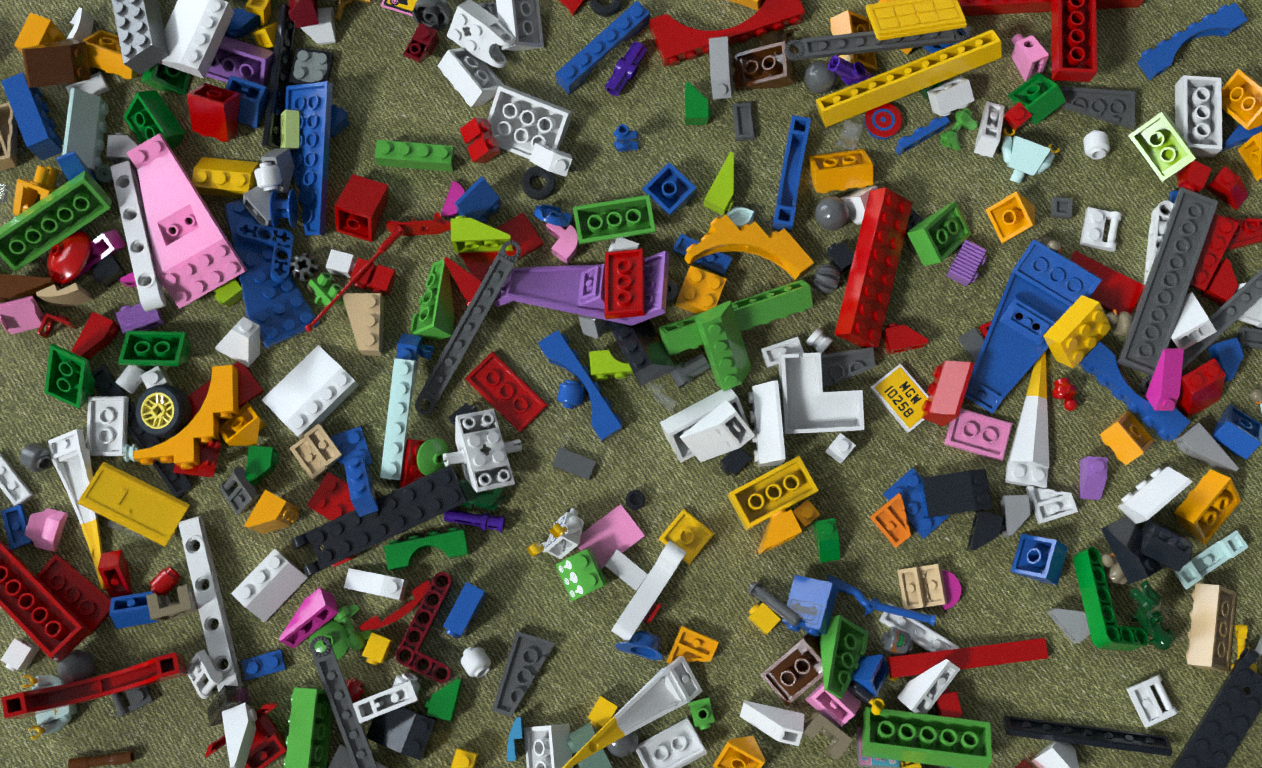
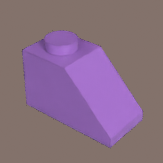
M1087 456L1080 460L1079 499L1101 500L1107 480V458Z

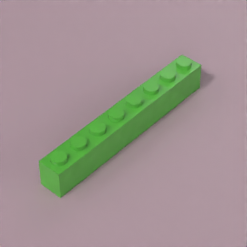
M801 279L733 302L732 305L740 331L751 330L754 326L760 324H769L772 320L778 318H786L796 312H804L808 308L813 307L810 285ZM694 316L659 327L662 344L669 355H677L684 350L695 349L703 344Z

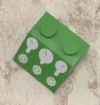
M592 548L578 552L555 565L571 601L608 585Z

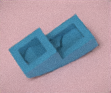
M517 717L511 728L507 745V761L517 760L516 739L524 738L522 717Z

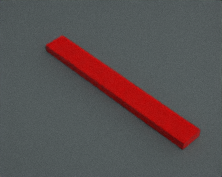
M1045 638L887 657L890 678L920 675L945 659L960 669L1047 659L1049 657Z

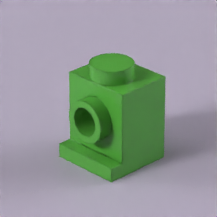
M709 697L689 702L694 727L699 726L700 730L712 727L711 723L715 722ZM701 710H704L706 712L705 718L699 717V712Z

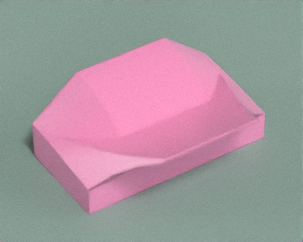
M47 508L43 512L31 514L25 536L34 543L35 547L57 552L69 513Z

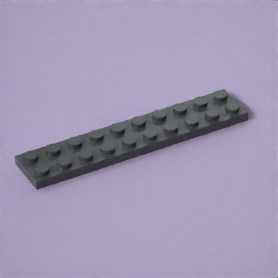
M1185 188L1179 189L1117 363L1153 377L1162 351L1167 349L1218 201Z

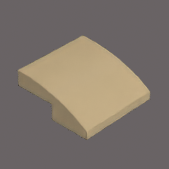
M77 283L63 289L54 284L36 292L39 298L56 307L75 306L93 300L91 294Z
M317 424L303 435L304 438L290 447V450L312 480L318 478L342 456L321 424Z
M941 564L897 570L904 609L910 610L948 604Z

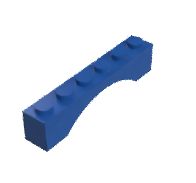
M638 1L632 4L556 72L557 83L570 95L585 81L606 55L625 40L637 35L649 24L650 12Z
M1236 2L1229 6L1225 4L1214 15L1212 13L1206 15L1202 22H1194L1186 28V31L1182 32L1180 30L1171 37L1172 39L1168 41L1164 39L1158 43L1155 49L1149 48L1145 50L1137 64L1150 81L1164 73L1171 66L1177 50L1185 43L1204 36L1226 37L1240 29L1248 19Z
M792 115L771 230L781 231L785 228L790 233L793 227L798 187L811 118Z
M557 330L539 341V347L549 363L568 370L584 386L592 406L591 427L603 443L622 430L621 424L623 422L617 413L614 415L610 410L612 405L607 397L603 399L599 393L602 390L596 381L592 382L589 378L591 373L585 365L581 366L579 363L580 357L575 349L571 350L568 346L570 342L564 333L560 334Z
M1098 342L1079 362L1087 373H1091L1097 378L1100 385L1111 390L1112 395L1116 399L1122 400L1132 413L1139 415L1145 425L1157 431V435L1161 439L1168 442L1176 439L1190 423L1176 408L1173 411H1155L1149 401L1136 394L1122 377L1116 363L1115 354L1101 342Z

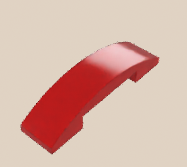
M429 580L424 581L410 591L414 598L381 621L375 614L359 625V628L361 630L377 629L405 616L423 598L429 588Z

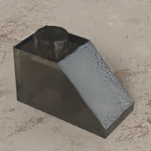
M223 686L207 708L210 726L223 723L222 711L243 703L250 707L251 697L249 696L248 687Z

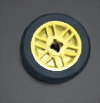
M166 385L150 387L143 392L137 401L135 410L136 420L141 429L151 436L170 438L177 435L190 423L192 416L191 402L188 396L176 387Z

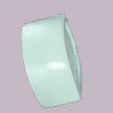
M733 207L726 214L739 230L748 223L750 225L753 223L754 211L745 207Z

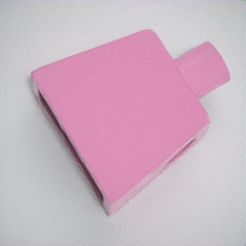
M1016 34L1011 39L1015 46L1012 59L1026 82L1037 72L1043 73L1049 54L1034 36L1023 38L1021 34Z

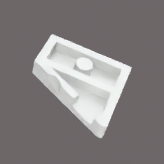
M1033 486L1026 487L1038 524L1078 512L1073 496L1069 492H1058L1051 489L1034 488Z

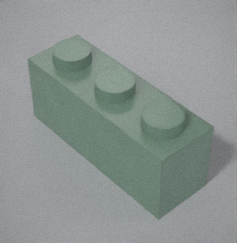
M591 723L568 734L570 741L567 743L573 754L577 753L596 734ZM604 748L578 763L580 768H613Z

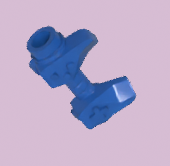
M620 124L616 131L613 132L614 136H616L613 144L617 152L638 150V141L631 140L639 137L638 132L629 131L627 125Z

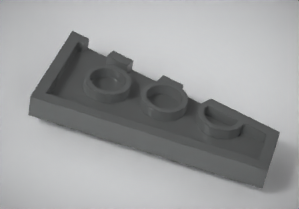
M1059 87L1066 100L1059 108L1125 128L1133 129L1135 127V91Z
M516 631L492 711L510 717L513 716L555 642Z

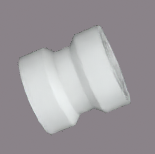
M817 328L807 339L806 343L814 346L816 351L822 354L833 340L829 336L826 337L823 331Z

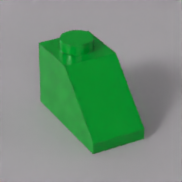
M685 82V125H707L708 118H712V107H708V99L689 82Z
M249 445L245 477L251 485H257L275 470V465L279 463V453H277V450L273 447Z
M835 518L815 521L812 526L820 563L840 560L839 535Z
M456 679L432 694L431 698L427 699L425 710L428 711L427 716L453 721L463 680Z

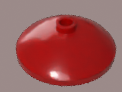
M78 230L52 247L47 260V274L49 278L57 281L59 285L72 281L86 265L91 252V239L86 233Z

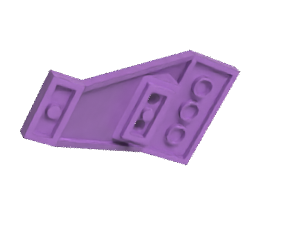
M665 250L645 258V316L605 319V264L513 268L493 304L499 307L511 301L612 322L635 325L666 313L670 255Z

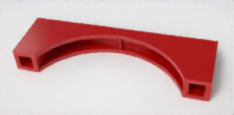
M765 0L761 8L752 17L728 29L717 31L693 29L677 22L668 14L649 19V29L664 67L668 65L674 66L680 61L692 60L701 54H710L709 38L728 36L730 47L734 43H744L752 37H760V35L773 30L780 31L788 25H798L803 21L805 11L800 0Z
M174 652L108 674L1 697L5 719H21L188 675L184 655Z

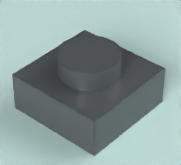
M1053 197L1050 217L1070 219L1072 217L1073 199Z

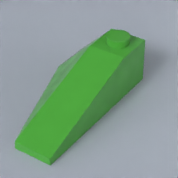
M444 259L433 263L425 283L427 287L426 293L423 297H420L418 302L421 304L418 314L414 313L410 334L422 336V339L442 340L452 336L455 318L450 272Z
M841 615L831 617L826 635L820 634L824 690L839 699L843 698L852 680L851 675L858 668L860 657L864 656L866 652L869 632Z

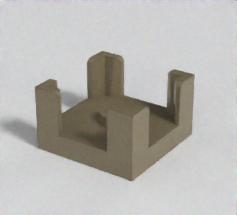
M189 585L177 587L179 602L170 603L169 596L157 597L156 593L146 595L151 620L167 621L199 612L194 589H190Z
M814 712L804 725L803 735L814 739L820 729H822L821 733L830 740L833 737V740L825 749V753L831 758L838 760L853 739L822 714Z

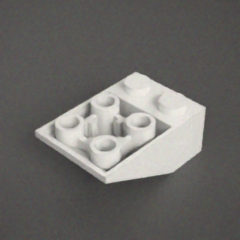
M726 399L681 435L680 438L697 459L703 462L741 448L755 434Z

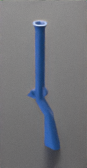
M828 574L827 582L834 583L839 588V592L854 595L859 603L866 607L864 616L872 613L874 610L930 623L934 626L936 614L928 615L879 603L877 598L867 600L858 588Z

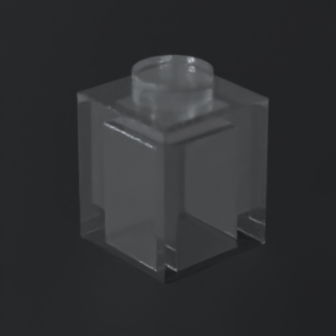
M845 120L837 146L855 150L863 125Z

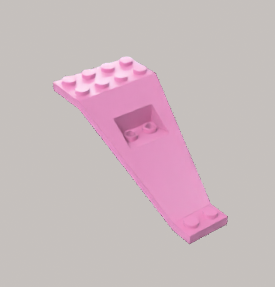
M159 133L126 152L138 170L156 273L178 308H182L244 273L247 270L224 235L163 135ZM187 217L193 220L192 224L187 222ZM174 227L176 233H173L170 228Z

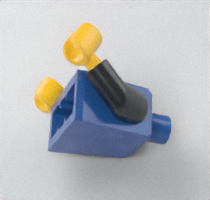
M884 655L862 656L858 661V668L851 675L852 680L847 689L866 704L870 703L872 705L871 711L874 715H880L881 709L883 710L885 706L884 701L880 698L873 699L872 697H877L887 675L892 681H897L899 677L890 678L888 662H886Z

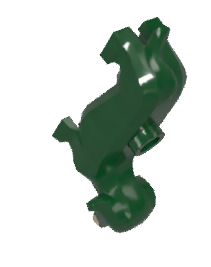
M459 480L468 500L467 503L462 505L464 507L473 509L474 506L493 511L498 508L501 501L507 500V496H502L503 488L492 489L493 493L489 491L476 493L468 481Z
M1145 580L1141 583L1142 592L1136 587L1130 591L1131 598L1136 599L1139 604L1136 614H1132L1131 620L1137 622L1140 628L1153 638L1149 641V645H1154L1158 649L1165 651L1173 646L1175 636L1170 628L1164 630L1162 625L1164 616L1161 610L1162 599L1150 587L1148 581Z

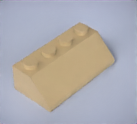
M1195 583V589L1192 592L1194 600L1193 609L1190 612L1192 622L1191 629L1188 632V639L1190 640L1189 649L1186 652L1187 664L1228 673L1236 592L1220 585Z

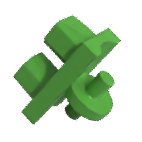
M321 273L317 279H310L308 283L315 291L317 296L315 303L319 307L327 306L343 289L338 284L330 285L333 277L329 273ZM340 297L335 304L343 305L344 300Z

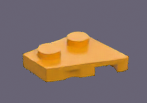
M681 625L666 662L671 663L679 656H684L687 663L711 661L719 641Z

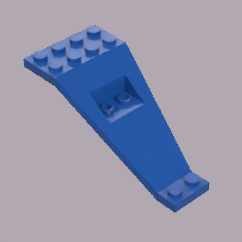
M1033 238L1011 272L973 367L965 397L993 414L1003 398L1049 347L1043 335L1081 295L1090 298L1102 278ZM1022 313L1023 317L1019 319L1016 317V314ZM1038 323L1040 328H1033V324Z

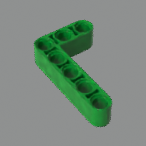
M1089 547L1076 553L1073 561L1093 644L1099 649L1132 651L1146 646L1149 638L1145 630L1137 627L1117 625L1100 552L1095 547Z

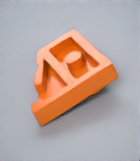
M900 492L870 516V519L895 548L912 535Z

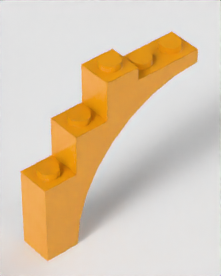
M726 214L721 218L716 217L710 223L711 227L708 233L701 238L700 243L697 245L693 243L686 249L687 253L684 258L688 264H691L702 257L714 253L727 251L746 252L772 261L784 269L794 280H797L809 271L814 264L813 260L785 228L779 232L776 230L768 236L755 221L750 225L748 223L739 230Z
M233 365L212 366L211 384L207 397L193 420L177 435L167 441L150 448L133 451L134 459L140 462L141 465H152L154 461L172 463L174 460V463L181 467V469H192L193 466L200 465V443L207 444L209 441L219 440V417L220 419H231L232 416L239 415L238 370Z

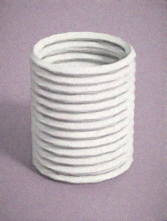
M128 365L115 382L128 392L134 394L133 392L136 391L138 386H140L139 384L143 381L140 375L144 374L145 371L137 365Z

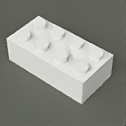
M1183 75L1175 84V125L1195 156L1214 157L1222 150L1221 78Z

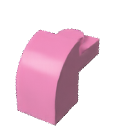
M547 223L546 231L558 239L551 248L552 254L568 265L578 250L576 230L572 225H569L564 230L565 227Z

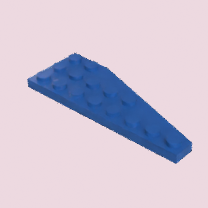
M328 81L286 86L285 110L299 111V148L292 150V159L295 166L293 173L295 183L299 186L300 190L298 199L299 202H302V220L305 235L325 236L333 83Z
M243 198L225 204V213L228 227L230 228L232 246L247 269L244 273L238 275L243 291L246 315L249 320L260 325V339L264 346L269 348L306 332L305 326L310 324L316 317L290 274L287 280L282 283H277L271 279L273 247L246 243L237 239L235 232L240 223L258 224L257 220L245 208V205L242 203ZM243 230L244 235H247V230ZM264 232L259 234L262 239H268ZM279 266L277 272L279 276H282V266ZM319 321L313 326V328L319 325Z

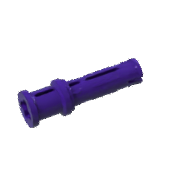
M450 510L444 513V521L478 526L485 531L491 529L503 533L506 516H493L487 512L482 515Z

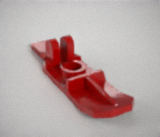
M435 213L433 220L415 221L412 218L411 222L390 220L386 223L387 231L393 233L398 225L402 227L405 233L400 236L441 234L451 230V222L442 220L441 213Z

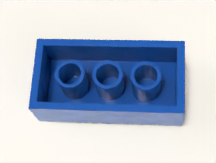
M23 72L2 80L1 83L26 147L42 161L62 153L61 145L63 142L59 134H56L54 130L57 128L54 120L48 115L50 109L47 103L42 100V96H44L40 87H28L27 78Z

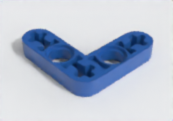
M247 222L240 223L235 232L237 239L246 243L273 247L270 277L277 283L285 282L290 270L294 239L292 233L285 229ZM243 230H247V235L243 234ZM262 232L268 233L270 238L262 239L259 234ZM282 237H286V242H282ZM277 253H285L287 259H279ZM279 266H282V276H279L277 272Z

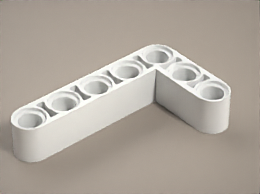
M671 541L667 543L657 562L611 631L629 642L687 553L685 550Z

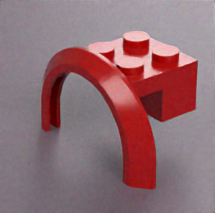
M266 703L256 711V732L245 768H264L287 751L286 739L267 714L277 707L279 703ZM225 735L208 746L205 754L206 758L226 744Z

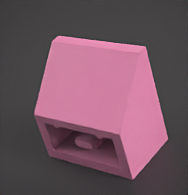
M824 681L805 698L816 711L837 727H842L856 714L861 705V702L848 689L841 699L825 691Z

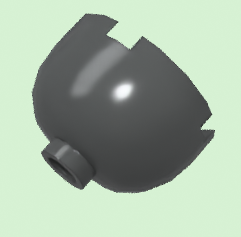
M417 0L412 15L418 25L422 23L439 31L443 30L449 23L451 11L446 0Z

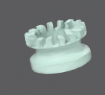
M129 444L125 445L123 450L125 452L123 453L125 462L130 460L137 462L134 459L133 452L139 450L137 444L132 446Z

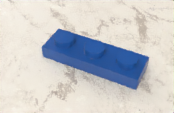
M947 116L937 117L927 127L921 126L916 129L913 135L909 137L907 135L903 136L898 140L895 151L898 155H901L947 128L950 122Z
M680 234L672 252L685 258L686 249L693 243L697 245L700 242ZM719 252L694 261V263L724 277L732 258Z

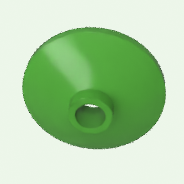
M430 438L420 446L417 454V465L423 475L428 476L447 467L444 464L447 460L443 461V454L450 453V449L445 441L439 438Z
M326 622L309 637V646L310 642L317 636L329 637L337 660L342 658L349 648L346 644L349 634L346 628L338 622ZM317 641L315 643L316 651H325L327 647L325 642Z

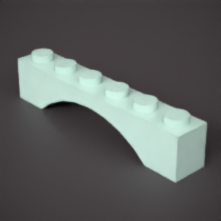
M394 358L380 478L401 480L410 406L418 361Z

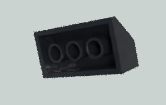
M649 319L635 325L606 320L640 387L676 369Z

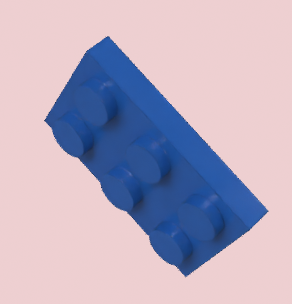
M913 468L882 494L888 501L899 492L902 494L908 522L922 539L926 538L949 517L929 518L922 477Z

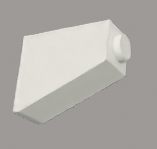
M1192 292L1185 296L1171 336L1176 346L1183 350L1217 332Z
M242 317L215 349L249 367L260 355V325Z

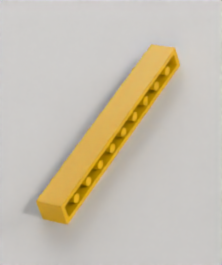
M992 29L816 99L819 117L826 128L1002 58L1001 40Z

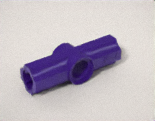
M633 42L625 56L618 60L614 73L605 85V89L609 94L619 97L628 81L634 78L638 65L647 53V49L643 44Z
M837 55L831 57L828 63V70L841 76L843 82L847 85L856 84L876 76L866 71L861 62L851 63Z

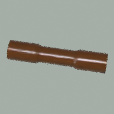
M130 750L108 755L70 758L68 760V768H91L105 765L129 764L134 762V752Z

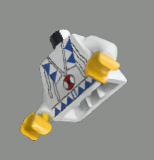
M572 508L567 509V512L549 530L548 540L541 543L540 547L536 542L527 548L529 554L536 556L541 552H548L562 559L577 547L584 521L577 517L578 511Z

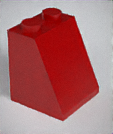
M207 83L189 92L187 99L192 130L200 133L201 136L217 138L221 142H229L236 137L241 93Z
M352 174L335 204L336 232L373 242L389 198V185Z
M1215 358L1181 377L1180 395L1176 406L1187 419L1220 400L1226 374Z

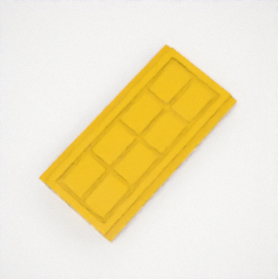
M896 0L866 5V12L878 41L965 28L967 26L958 0Z
M105 462L99 467L78 501L79 505L164 547L171 540L179 526V522L183 520L191 506Z

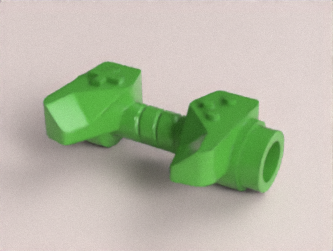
M967 108L956 112L954 117L956 122L950 131L942 132L940 143L943 146L951 147L955 151L961 150L957 136L960 128L963 126L969 130H974L977 127V123L971 118L972 112Z
M354 604L350 607L344 606L338 609L339 613L333 618L335 621L344 624L349 634L346 644L357 652L366 647L365 641L370 638L371 631L356 632L351 618L360 608Z

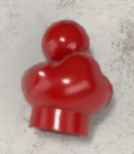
M1069 378L1056 380L1052 396L1058 400H1065L1064 408L1067 411L1076 410L1078 407V402L1074 399L1077 394L1076 387L1070 383Z

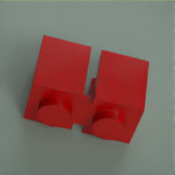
M475 117L460 128L465 144H469L474 140L467 147L473 162L487 163L500 153L498 142L492 136L491 124L487 119Z
M357 259L350 280L368 262L367 260ZM372 263L353 283L357 289H372V293H381L382 296L383 294L389 296L397 274L394 269L379 264L377 267H374L375 263Z

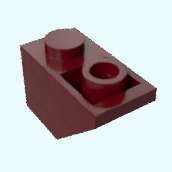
M420 23L403 56L418 63H422L429 58L439 42L437 30Z

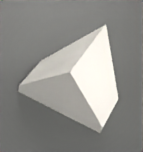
M333 7L318 9L319 24L301 27L318 45L336 43Z
M878 186L860 188L840 197L847 203L850 213L849 218L855 224H862L870 190L878 189Z
M1051 741L1031 760L1037 768H1079L1076 749L1070 743Z

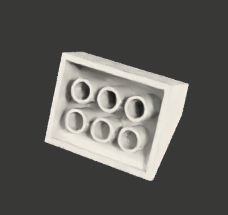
M178 0L164 29L169 56L159 63L205 79L234 15L229 2L224 0Z
M501 85L498 86L487 120L491 124L492 136L497 140L498 147L530 159L535 142L559 150L573 112L509 86Z
M318 345L262 401L297 437L302 439L305 433L324 421L359 384Z

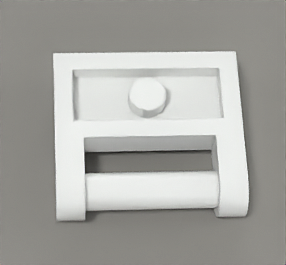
M1088 207L1085 213L1080 245L1105 251H1115L1117 228L1122 214ZM1106 219L1111 220L1107 242H1103Z
M202 650L195 654L187 666L188 676L198 695L202 699L209 698L212 694V689L223 679L222 673L215 670L212 658L207 655L205 650ZM207 677L209 681L205 685L203 681Z
M1160 674L1154 675L1126 689L1144 727H1150L1178 714L1176 707H1173L1161 683L1162 678ZM1152 685L1154 686L1165 708L1164 712H1162L1150 688V686Z

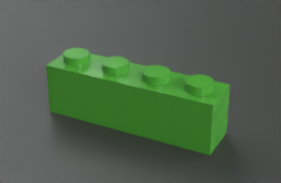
M377 140L375 160L378 166L454 172L455 151L453 146Z

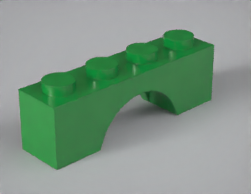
M456 527L448 529V533L444 534L436 531L428 533L429 537L421 538L420 535L409 537V541L401 542L400 539L389 541V545L384 546L388 570L395 571L411 567L415 555L427 547H436L443 550L449 559L470 555L466 531Z

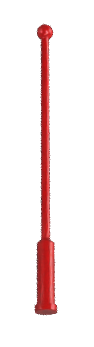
M399 225L396 227L393 233L379 246L378 252L310 324L305 326L307 332L313 330V326L380 254H384L400 235L405 233L402 227Z

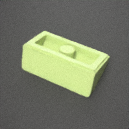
M285 110L280 114V149H298L299 111Z

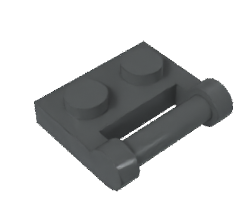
M239 466L232 471L231 477L220 486V491L237 515L245 512L259 496L256 493L255 487L245 477V469ZM237 482L238 486H237V488L233 491V486H234L235 483Z
M148 685L125 691L131 704L128 707H125L120 693L111 695L118 710L116 712L118 718L124 717L155 701Z

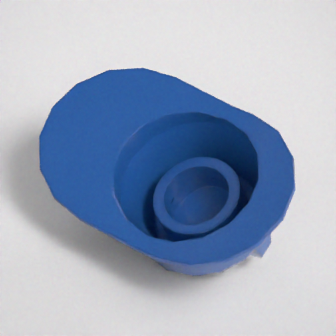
M638 631L633 634L629 642L618 643L615 646L616 649L622 652L639 655L647 659L661 660L663 658L662 653L659 652L660 637L648 631Z

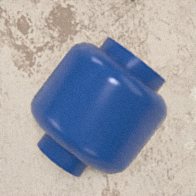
M565 380V382L559 385L557 400L563 403L562 407L574 409V406L582 404L584 387L581 386V382Z

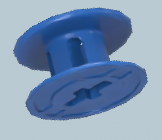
M273 189L270 195V219L273 227L277 228L280 218H288L291 227L295 228L298 217L295 191L293 189L290 190L288 199H279L277 190Z

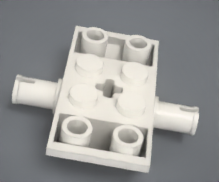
M494 409L457 415L455 421V442L458 451L443 454V461L447 460V462H444L445 466L461 463L465 478L476 493L514 485L515 482L507 454L522 451V444L518 445L521 443L520 439L503 442Z

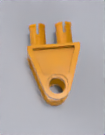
M37 165L33 180L18 179L13 214L18 216L33 206L38 194L41 195L40 200L55 191L57 189L55 183L60 170L50 166Z

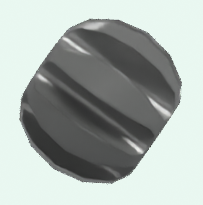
M302 253L301 257L298 254L293 257L296 261L290 263V269H294L291 274L295 278L300 276V281H307V277L311 279L316 277L313 273L319 271V265H315L318 260L314 256L309 258V253ZM302 265H303V266H306V265H307L308 268H307V269H306V268H303V269H302L301 266H302Z
M830 264L820 265L813 277L814 287L823 293L833 292L840 280L839 270Z

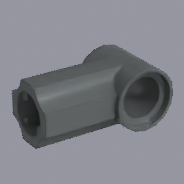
M701 353L686 363L682 362L676 365V369L669 373L677 387L681 388L711 367Z

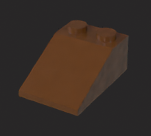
M69 38L22 49L27 84L30 88L71 84L91 79L85 41Z
M782 41L733 54L735 89H768L796 84L795 63L793 60L788 59L784 53L787 42ZM790 47V52L794 53V49Z
M0 274V304L33 296L38 303L43 301V299L39 298L36 292L54 284L60 289L65 287L59 285L52 278Z
M807 633L760 674L787 706L823 677L820 643L813 635Z

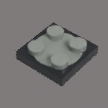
M296 47L289 83L291 85L329 82L334 54L332 52Z

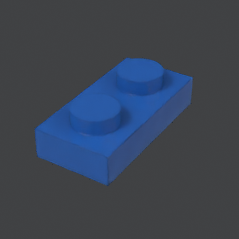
M20 504L2 510L1 514L11 549L15 550L32 544L33 542L25 536L28 520L24 505Z
M281 649L241 661L245 681L287 670L283 650Z

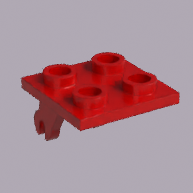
M221 439L209 441L207 444L200 443V465L193 466L192 469H181V467L175 464L173 473L214 478L215 470L218 466L219 449L222 445Z

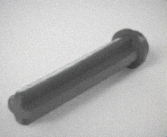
M760 582L750 584L748 591L752 597H757L792 626L799 624L801 617L763 588Z

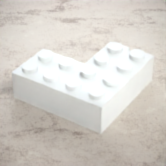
M821 352L801 353L800 358L799 353L778 355L783 434L864 430L863 390L823 392Z

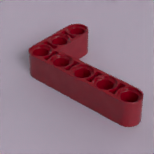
M439 572L434 576L396 651L397 662L439 683H446L451 680L453 675L451 667L420 652L453 586V578L446 572ZM442 576L448 578V584L445 587H440L438 583ZM436 594L439 597V602L432 606L429 603V599L432 595ZM423 613H428L430 616V620L426 624H422L420 621V616ZM418 631L420 633V640L413 643L411 634ZM409 650L411 658L405 662L402 660L401 655L403 651ZM423 659L429 661V667L425 671L419 666L420 661ZM440 668H445L448 672L447 677L443 680L437 674Z

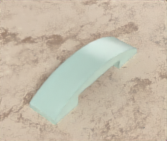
M1237 530L1233 531L1192 557L1179 572L1175 570L1174 574L1183 587L1188 589L1230 558H1234L1247 549L1248 545Z

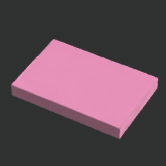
M961 408L959 416L949 424L944 445L1003 461L1012 423Z
M620 504L581 534L577 547L580 551L592 548L601 569L605 567L604 564L616 549L624 553L645 537V535Z

